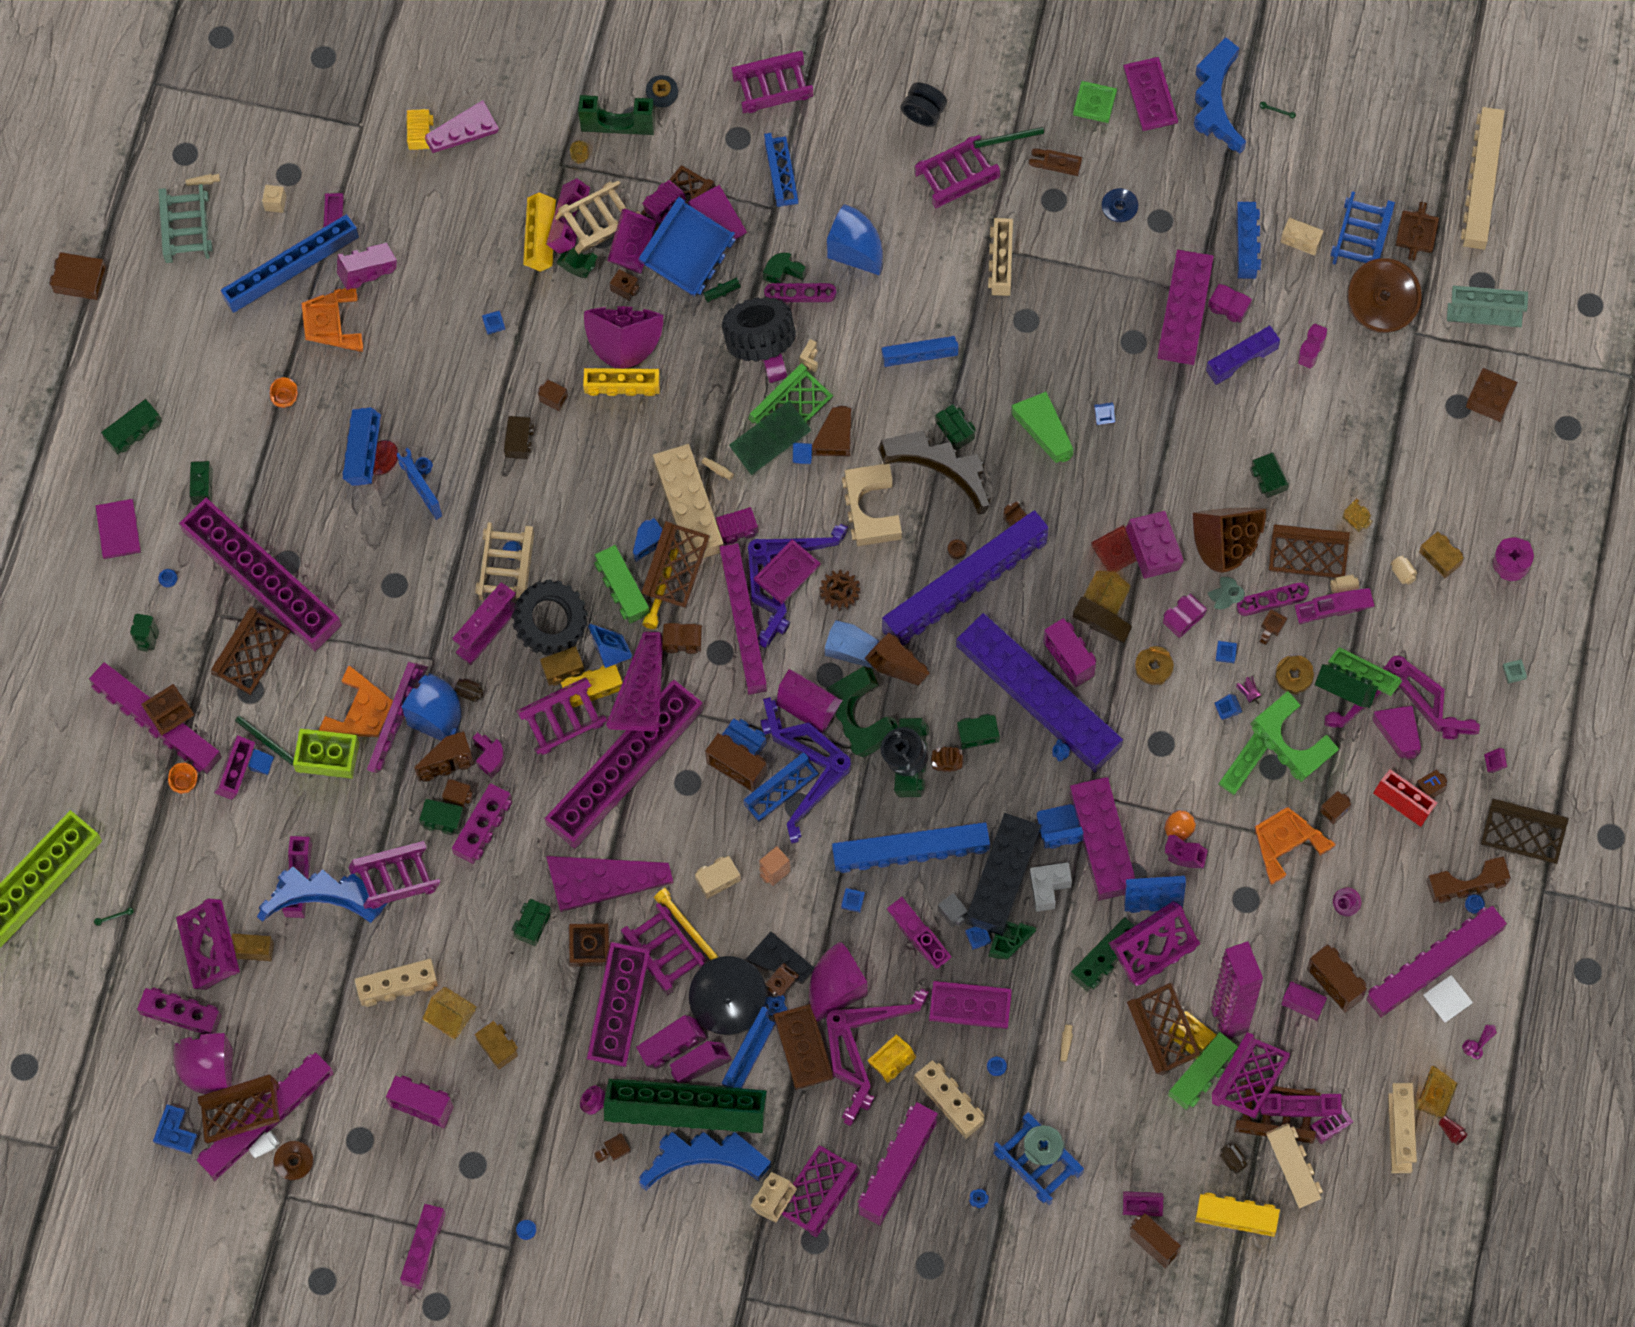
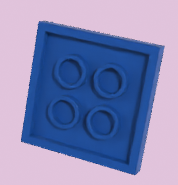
M1185 876L1126 879L1124 911L1137 913L1142 910L1156 912L1172 901L1183 908L1186 887Z

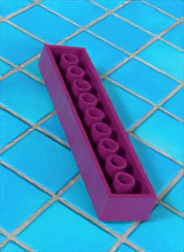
M207 498L179 522L181 530L313 651L320 648L342 626L340 618Z
M673 679L660 693L659 732L626 730L544 818L546 826L576 849L703 712V702Z
M1248 941L1225 949L1214 995L1212 996V1006H1210L1212 1016L1214 1018L1217 1017L1219 1022L1217 1024L1218 1031L1228 1039L1243 1035L1249 1031L1263 982V976Z

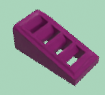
M1343 1107L1341 1115L1346 1120L1345 1123L1337 1115L1324 1116L1310 1125L1311 1131H1316L1315 1137L1320 1144H1323L1353 1123V1120ZM1334 1117L1340 1126L1336 1127L1331 1119ZM1327 1121L1333 1128L1332 1131H1330V1129L1325 1124ZM1322 1126L1327 1134L1324 1135L1319 1127Z

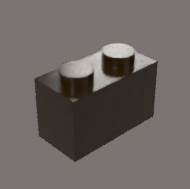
M508 416L504 444L505 458L528 459V453H532L533 444L530 442V437L534 436L535 425L532 424L530 417Z

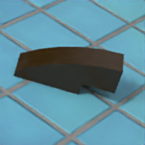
M1082 596L1073 611L1072 618L1090 625V629L1123 644L1132 629L1130 624L1114 613Z

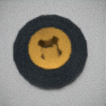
M659 75L653 77L647 83L646 96L647 98H653L654 106L668 107L676 101L678 86L671 77Z

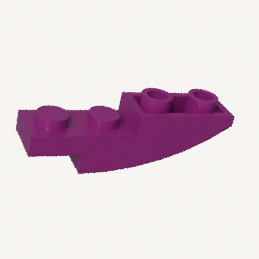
M1370 588L1313 598L1312 601L1294 605L1299 625L1375 607Z
M900 897L886 908L902 933L935 969H938L952 958L903 897Z

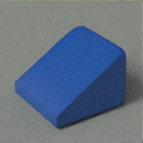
M793 443V463L811 464L812 444Z
M1232 694L1214 703L1221 720L1243 712L1237 697Z
M254 749L248 764L249 770L268 775L274 757Z

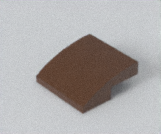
M174 684L141 704L161 736L194 716V713Z

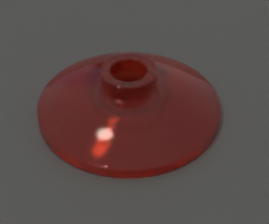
M389 440L377 442L373 475H384L391 471L397 463L398 448L393 442Z

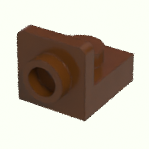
M1018 501L1008 504L1003 510V519L1010 527L1027 515L1020 508Z

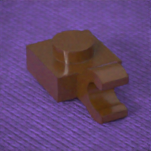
M1271 609L1261 625V628L1265 630L1259 642L1266 646L1272 634L1279 635L1288 618Z
M620 1133L604 1142L605 1149L595 1152L594 1157L598 1163L610 1156L615 1161L630 1153L631 1149Z

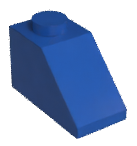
M655 518L644 521L638 528L633 549V556L636 562L656 550L663 529Z

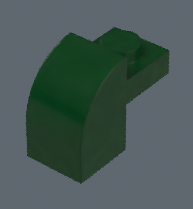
M574 247L561 253L556 263L577 277L587 278L590 271L595 267V261L598 256L593 252L578 254Z
M778 253L768 260L763 270V280L770 283H782L787 274L803 281L806 276V267L798 261L792 262V254Z

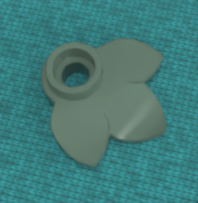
M1221 577V588L1208 592L1210 599L1216 602L1214 605L1215 609H1226L1233 603L1242 601L1245 596L1243 588L1238 586L1233 578Z

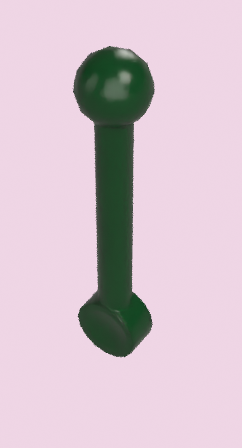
M1264 101L1260 102L1259 107L1262 110L1269 109L1288 115L1291 119L1296 117L1295 112H1287L1269 106Z
M128 908L126 911L102 919L96 918L94 924L101 926L103 922L124 915H132L134 910Z

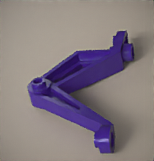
M842 523L839 526L836 525L831 533L832 538H795L793 540L806 551L837 546L844 539L848 527ZM754 539L748 545L752 602L773 613L767 622L769 626L766 631L762 630L758 636L759 645L765 649L770 645L777 632L782 635L785 634L790 621L786 620L787 610L785 604H781L774 597L769 599L760 594L759 584L754 581V577L758 574V565L762 564L765 567L792 539Z
M771 697L763 699L767 719L760 720L763 733L765 735L772 734L774 742L799 755L804 752L810 761L825 768L786 824L790 842L794 844L799 842L798 838H802L799 826L795 827V825L837 783L851 771V761L846 754L809 722L782 729L780 718H776L774 713L778 711L776 701H771ZM807 735L828 752L830 756L825 757L797 742L794 738Z

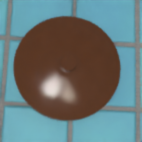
M1378 258L1365 263L1355 271L1348 284L1347 303L1351 314L1359 324L1373 332L1391 333L1404 328L1415 318L1421 305L1422 293L1416 275L1405 264L1394 259Z

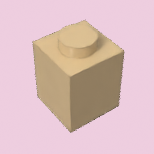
M265 185L262 199L265 211L283 213L286 201L284 187Z

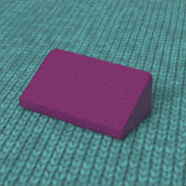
M1123 1191L1122 1214L1143 1216L1146 1213L1148 1216L1163 1217V1193Z

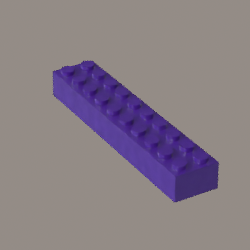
M1035 510L883 616L882 632L885 635L888 633L895 635L900 640V644L904 646L910 641L912 636L921 634L926 629V626L937 623L943 614L951 613L957 604L968 601L974 592L982 591L991 580L996 581L1001 577V573L1013 569L1018 561L1027 559L1032 554V551L1044 547L1048 539L1047 524Z
M984 613L956 638V647L1057 739H1061L1062 743L1068 744L1070 750L1095 773L1122 747L1123 739Z

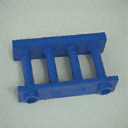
M1352 191L1350 198L1346 197L1344 208H1347L1337 246L1333 245L1330 255L1334 257L1332 264L1336 265L1338 256L1363 263L1380 258L1395 202L1388 200L1386 207L1382 206V208L1354 201L1355 192ZM1351 208L1378 214L1383 218L1382 223L1378 222L1376 224L1349 217ZM1349 224L1373 230L1379 235L1377 239L1371 240L1345 233L1346 226ZM1342 240L1371 247L1374 253L1373 255L1365 256L1340 249Z
M1028 1112L1022 1118V1129L1003 1146L998 1142L994 1144V1154L999 1160L1002 1161L1004 1159L1037 1193L1036 1197L1042 1203L1046 1202L1048 1205H1051L1053 1198L1050 1194L1070 1175H1075L1079 1178L1084 1173V1168L1063 1149V1154L1057 1162L1061 1161L1065 1165V1170L1043 1189L1036 1180L1053 1164L1047 1166L1040 1165L1029 1175L1022 1168L1029 1160L1024 1153L1015 1161L1008 1153L1032 1128L1042 1126ZM1042 1140L1039 1142L1040 1145H1041L1040 1149H1041L1042 1147H1043V1148H1045V1147L1049 1148V1147L1047 1146V1145H1048V1141H1047V1140H1046L1045 1142H1043Z

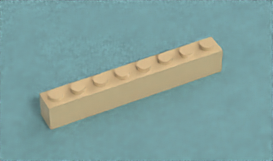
M1482 107L1481 114H1477L1476 124L1479 125V129L1475 130L1474 141H1477V144L1473 146L1471 156L1475 157L1474 163L1471 162L1469 173L1472 174V179L1468 180L1467 190H1470V196L1467 195L1465 201L1468 212H1464L1463 223H1466L1465 229L1462 228L1460 238L1464 240L1463 247L1485 250L1487 245L1505 110Z

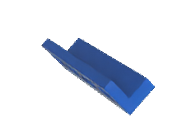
M771 133L764 134V141L776 206L782 207L799 204L786 136L772 138ZM783 143L784 148L781 152H778L774 149V144ZM780 158L787 161L783 169L777 165V161ZM783 174L790 178L787 185L780 181ZM787 190L793 194L794 199L784 200L783 194Z
M955 336L881 347L884 367L958 356V342Z
M803 752L743 799L744 806L760 822L815 779L819 773L809 763V758ZM807 767L812 774L807 778L799 777V772ZM788 780L796 781V787L792 790L784 789V784ZM771 793H781V799L777 802L769 801ZM757 804H766V810L760 815L753 809Z

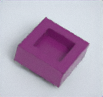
M1498 748L1484 754L1488 773H1494L1507 768L1504 749Z

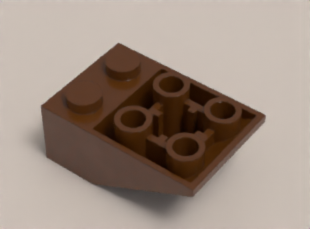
M890 633L864 658L877 672L917 686L930 674L926 665L919 662L914 657V654L909 649H905L900 644V640Z
M464 731L445 737L414 767L419 782H428L436 776H447L452 771L458 769L466 770L471 765H474Z

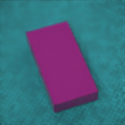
M325 193L323 227L343 216V193Z

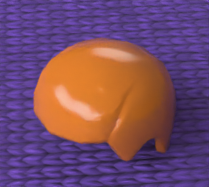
M277 378L270 386L269 395L271 402L281 408L292 406L298 396L296 383L290 378Z
M186 762L177 763L169 771L168 785L176 793H189L195 788L197 783V771Z
M1179 810L1167 818L1164 829L1167 836L1176 835L1184 841L1193 834L1196 823L1194 817L1189 812Z

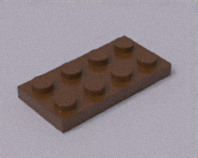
M808 1004L773 1014L795 1090L833 1080L832 1070L811 1005Z

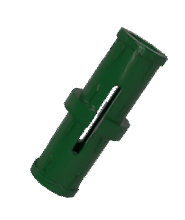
M737 277L723 284H717L718 286L703 292L706 302L709 303L721 296H727L726 294L736 289H740L741 285Z

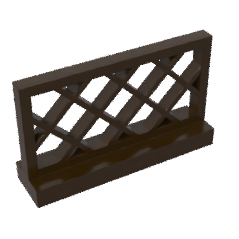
M1492 798L1480 845L1558 864L1569 818ZM1492 813L1501 814L1504 822L1495 826L1491 820ZM1514 818L1520 819L1524 825L1516 831L1513 830L1509 823ZM1533 823L1539 824L1543 830L1533 836L1528 828ZM1507 824L1512 833L1502 838L1497 828ZM1525 828L1531 838L1521 843L1516 833ZM1552 828L1560 829V837L1552 841L1547 831ZM1495 831L1500 839L1495 843L1486 842L1487 834ZM1545 833L1550 843L1541 848L1535 838ZM1514 835L1519 843L1514 848L1508 847L1504 841ZM1533 840L1538 848L1533 853L1527 852L1523 846ZM1552 845L1556 851L1555 858L1546 857L1542 850Z

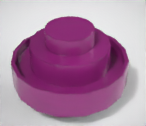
M1344 887L1336 891L1332 899L1335 911L1344 917L1356 914L1362 904L1359 893L1350 887Z
M590 1086L582 1094L580 1109L589 1115L597 1113L604 1107L605 1091L599 1086Z

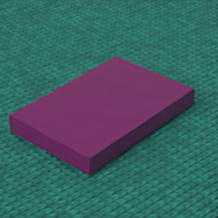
M720 185L687 203L725 229L735 232V239L747 233Z
M626 208L622 209L607 261L641 274L644 265L638 259L652 239L657 221Z
M133 499L95 505L103 559L141 553Z
M792 539L754 577V581L778 602L783 604L820 567L821 563Z

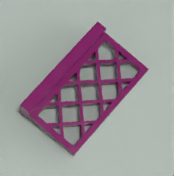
M1247 1032L1212 1092V1104L1218 1107L1222 1104L1256 1118L1288 1062L1290 1053L1254 1039V1035ZM1257 1046L1264 1049L1265 1054L1255 1056L1253 1051ZM1279 1055L1283 1057L1282 1061L1273 1064L1271 1060L1272 1056ZM1268 1058L1270 1065L1260 1068L1257 1061ZM1254 1062L1257 1069L1246 1072L1245 1065ZM1272 1069L1273 1077L1264 1079L1262 1072ZM1259 1073L1261 1080L1251 1083L1248 1076ZM1245 1077L1248 1084L1237 1087L1236 1081ZM1263 1085L1265 1091L1255 1095L1253 1088ZM1250 1089L1252 1096L1242 1099L1240 1092ZM1237 1093L1239 1100L1233 1102L1226 1100L1228 1095ZM1255 1101L1256 1107L1254 1110H1250L1245 1107L1244 1103Z
M819 1145L793 1183L796 1188L805 1186L807 1195L795 1197L794 1193L789 1203L794 1202L796 1211L790 1213L783 1211L781 1215L817 1238L860 1174L858 1166L852 1162H847ZM822 1152L828 1156L829 1162L817 1164V1157ZM841 1163L846 1166L841 1173L834 1174L832 1165ZM830 1166L831 1175L820 1178L819 1168ZM816 1169L818 1178L807 1181V1172ZM832 1179V1188L823 1191L821 1182ZM819 1182L820 1192L809 1194L808 1185ZM821 1196L822 1203L819 1206L812 1207L810 1198ZM808 1199L809 1208L798 1210L796 1201ZM810 1212L811 1219L806 1225L800 1221L799 1214Z

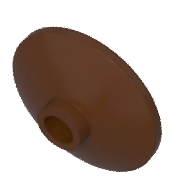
M286 1142L275 1152L273 1159L274 1168L284 1179L299 1180L305 1177L312 1169L313 1154L310 1148L302 1142ZM292 1160H298L297 1165H291Z

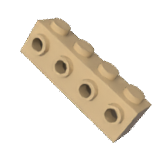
M994 218V227H990V238H994V241L990 243L989 254L993 255V260H989V271H992V277L988 278V288H992V295L1010 296L1013 219Z
M431 959L354 979L360 1003L366 1007L374 1006L377 1002L383 1000L385 1002L393 1001L396 997L402 995L405 997L412 996L415 992L421 990L425 992L431 991L434 987L438 986Z
M932 1060L914 1075V1080L963 1137L967 1139L984 1125V1114L978 1107L974 1108L970 1104L972 1101L965 1092L962 1094L957 1089L959 1086L953 1078L949 1079L944 1074L946 1071L940 1063L936 1064Z
M1287 1123L1266 1132L1298 1207L1302 1208L1320 1200V1194L1323 1193L1319 1182H1314L1312 1175L1315 1174L1311 1164H1306L1303 1158L1307 1156L1303 1146H1298L1295 1140L1298 1138L1295 1127H1290Z

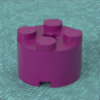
M1516 537L1503 539L1497 546L1493 557L1495 572L1507 581L1522 579V577L1528 574L1533 563L1534 553L1531 544L1526 540Z

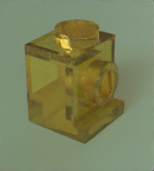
M1356 498L1344 510L1342 518L1360 532L1363 528H1369L1373 520L1370 519L1369 510L1364 506H1360V500Z

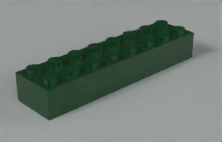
M609 1078L604 1099V1121L763 1133L767 1090Z

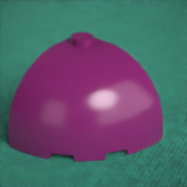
M617 306V310H606V307H600L584 311V325L588 341L596 355L615 369H627L641 363L652 353L662 333L663 315L647 309H643V312L633 311V307Z
M842 942L833 945L823 954L811 975L809 1004L817 1022L826 1018L831 1011L841 1010L868 995L867 981Z
M225 1033L200 1035V1039L192 1040V1037L180 1040V1044H174V1067L178 1077L188 1088L201 1094H208L232 1086L233 1048Z

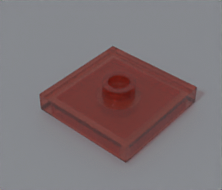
M1124 525L1091 542L1092 548L1109 575L1137 561Z

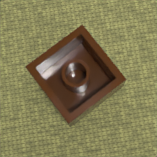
M1482 368L1468 398L1466 408L1501 422L1518 382Z
M608 923L569 924V967L605 966L609 947Z

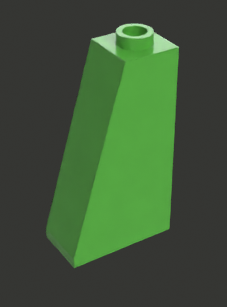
M1047 392L1012 405V416L1055 463L1060 461L1066 462L1071 459L1074 449Z

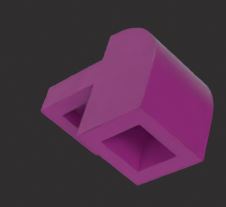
M781 353L775 358L771 357L769 360H762L769 383L787 378Z
M477 732L472 737L473 743L484 752L476 760L477 767L492 779L503 767L505 760L503 748L498 739L492 743L486 735L481 736Z
M1176 835L1168 836L1165 854L1168 855L1169 862L1188 868L1204 869L1207 849L1199 843H1185Z

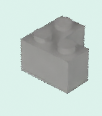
M1069 862L1030 868L1029 877L1035 912L1055 909L1054 890L1071 888L1072 879Z

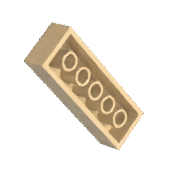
M686 444L653 454L654 465L675 525L710 535L703 558L719 554L720 546H724L690 445ZM677 530L680 541L687 539L683 531ZM698 536L691 540L695 549L702 546L704 538ZM689 541L682 544L685 554L693 550ZM695 553L686 557L688 563L697 561Z

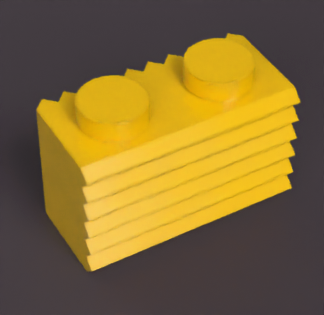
M429 109L407 110V144L409 150L430 149L425 141V135L431 132L430 126H434V117L430 115Z

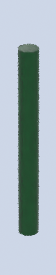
M1039 127L974 141L973 145L976 149L1044 134V129Z
M240 715L235 719L236 723L293 766L294 757Z

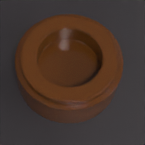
M959 539L952 540L947 547L948 555L953 559L963 558L966 554V544Z

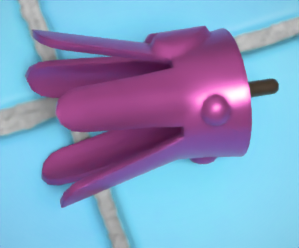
M1251 676L1252 681L1249 677H1246L1244 682L1246 689L1240 683L1236 684V688L1246 696L1249 703L1256 701L1259 704L1257 699L1262 695L1256 688L1253 676Z

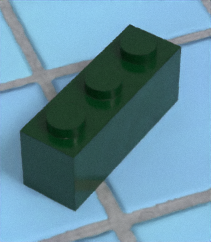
M144 399L104 429L101 434L106 443L118 455L121 452H126L134 442L142 440L150 430L156 429L162 420L159 413L147 399Z
M1333 662L1330 665L1322 664L1314 684L1315 686L1360 707H1371L1379 687L1372 684L1373 680L1363 676L1359 678L1356 672L1348 669L1344 671L1341 669V665Z

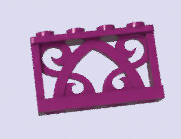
M208 898L199 906L176 917L194 989L207 990L227 977L240 973L222 900ZM206 913L205 917L202 918L201 914ZM196 918L200 924L193 923V919ZM204 933L212 937L213 941L210 958L200 951ZM210 966H211V972H210L209 977L207 978V975H206V974L209 973V971H210ZM216 967H219L220 971L216 973Z
M1172 901L1111 941L1109 945L1114 950L1128 980L1135 986L1146 983L1153 975L1160 974L1165 967L1178 962L1185 954L1195 951L1200 942L1191 928L1182 906ZM1178 917L1182 927L1175 928L1174 919ZM1163 926V930H1167L1166 932H1159V929ZM1185 932L1187 935L1186 940L1178 944V940L1183 938L1178 935L1175 936V933ZM1152 933L1159 937H1166L1165 945L1160 954L1144 953L1149 942L1148 936ZM1143 940L1142 946L1137 945L1138 942ZM1126 950L1133 954L1129 961H1127L1123 953ZM1137 958H1139V960L1136 963L1137 968H1139L1141 964H1143L1144 967L1139 971L1134 972L1132 969L1133 963Z

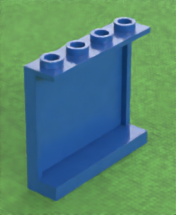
M678 197L638 261L695 297L697 294L701 295L706 285H704L706 279H711L716 270L713 268L717 262L721 264L726 254H724L726 248H731L736 241L734 238L735 232L725 229Z

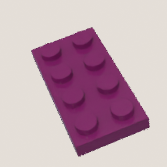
M1159 57L1124 64L1123 70L1142 132L1177 124L1178 118Z
M933 981L929 1021L1008 1029L1012 989Z

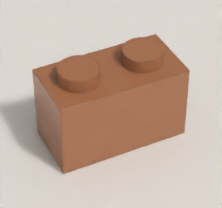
M777 846L759 860L760 877L765 883L769 882L772 886L791 872L790 860Z

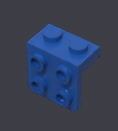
M1072 804L1037 812L1036 816L1038 824L1041 825L1040 833L1044 849H1054L1061 845H1073L1083 841L1082 827H1079Z

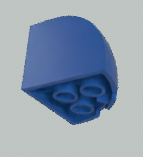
M844 204L840 208L827 237V258L880 276L883 264V250L879 234L872 222L863 213L852 206Z
M431 673L428 676H423L418 682L420 686L417 689L413 688L402 705V710L409 727L442 741L445 737L458 733L457 728L462 715L461 703L453 687L444 679Z

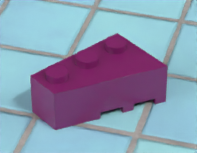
M387 243L367 247V251L363 252L354 250L351 252V255L344 256L343 253L337 254V275L346 290L358 288L365 282L374 281L379 276L391 274L396 270L397 259Z
M684 1015L636 1046L647 1067L658 1069L664 1066L665 1062L706 1041L708 1037L695 1018Z

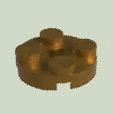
M1149 647V649L1142 650L1136 658V675L1147 684L1162 685L1173 673L1174 662L1169 652L1162 647ZM1154 661L1157 662V666H1159V668H1156L1155 670L1151 669V666H1149V664H1153Z
M1299 655L1286 656L1278 663L1275 680L1284 691L1297 695L1300 692L1306 691L1311 686L1314 672L1313 666L1308 659ZM1290 671H1298L1299 677L1292 678Z

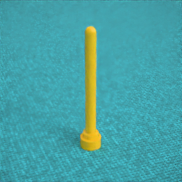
M677 548L670 552L669 557L671 561L677 558L679 552ZM671 566L664 570L663 575L665 579L671 576L673 570ZM665 584L658 587L656 595H664L666 590ZM654 599L650 613L644 617L642 622L644 627L652 630L657 629L659 623L657 614L662 600Z
M666 888L660 890L654 896L657 903L668 908L710 960L718 958L715 952L671 901L672 898Z

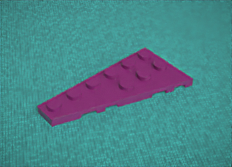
M643 632L606 723L608 729L659 732L663 636L660 632Z
M408 661L367 767L368 771L378 773L379 770L383 769L385 757L390 751L394 738L405 717L402 705L413 688L417 689L420 686L418 682L425 675L428 669L427 666Z
M546 856L560 912L674 883L669 863Z

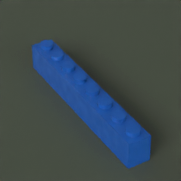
M347 214L222 288L220 291L224 301L233 313L359 238L356 226Z
M986 822L832 843L835 871H840L841 873H847L851 869L857 868L859 870H867L872 866L883 868L894 863L905 865L909 861L916 860L917 862H926L930 858L942 860L952 855L963 857L967 853L974 852L975 854H984L990 850Z

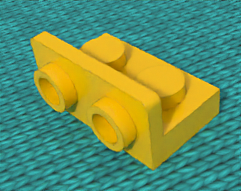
M1185 1011L1188 1023L1202 1053L1217 1035L1189 1012ZM1173 1023L1168 1031L1169 1034L1172 1033L1175 1023ZM1179 1025L1175 1036L1184 1039L1186 1029L1184 1026ZM1176 1038L1173 1039V1041L1181 1046L1183 1041ZM1186 1043L1184 1049L1190 1054L1195 1053L1193 1046Z
M896 1034L867 1061L889 1083L916 1059V1055L912 1048Z

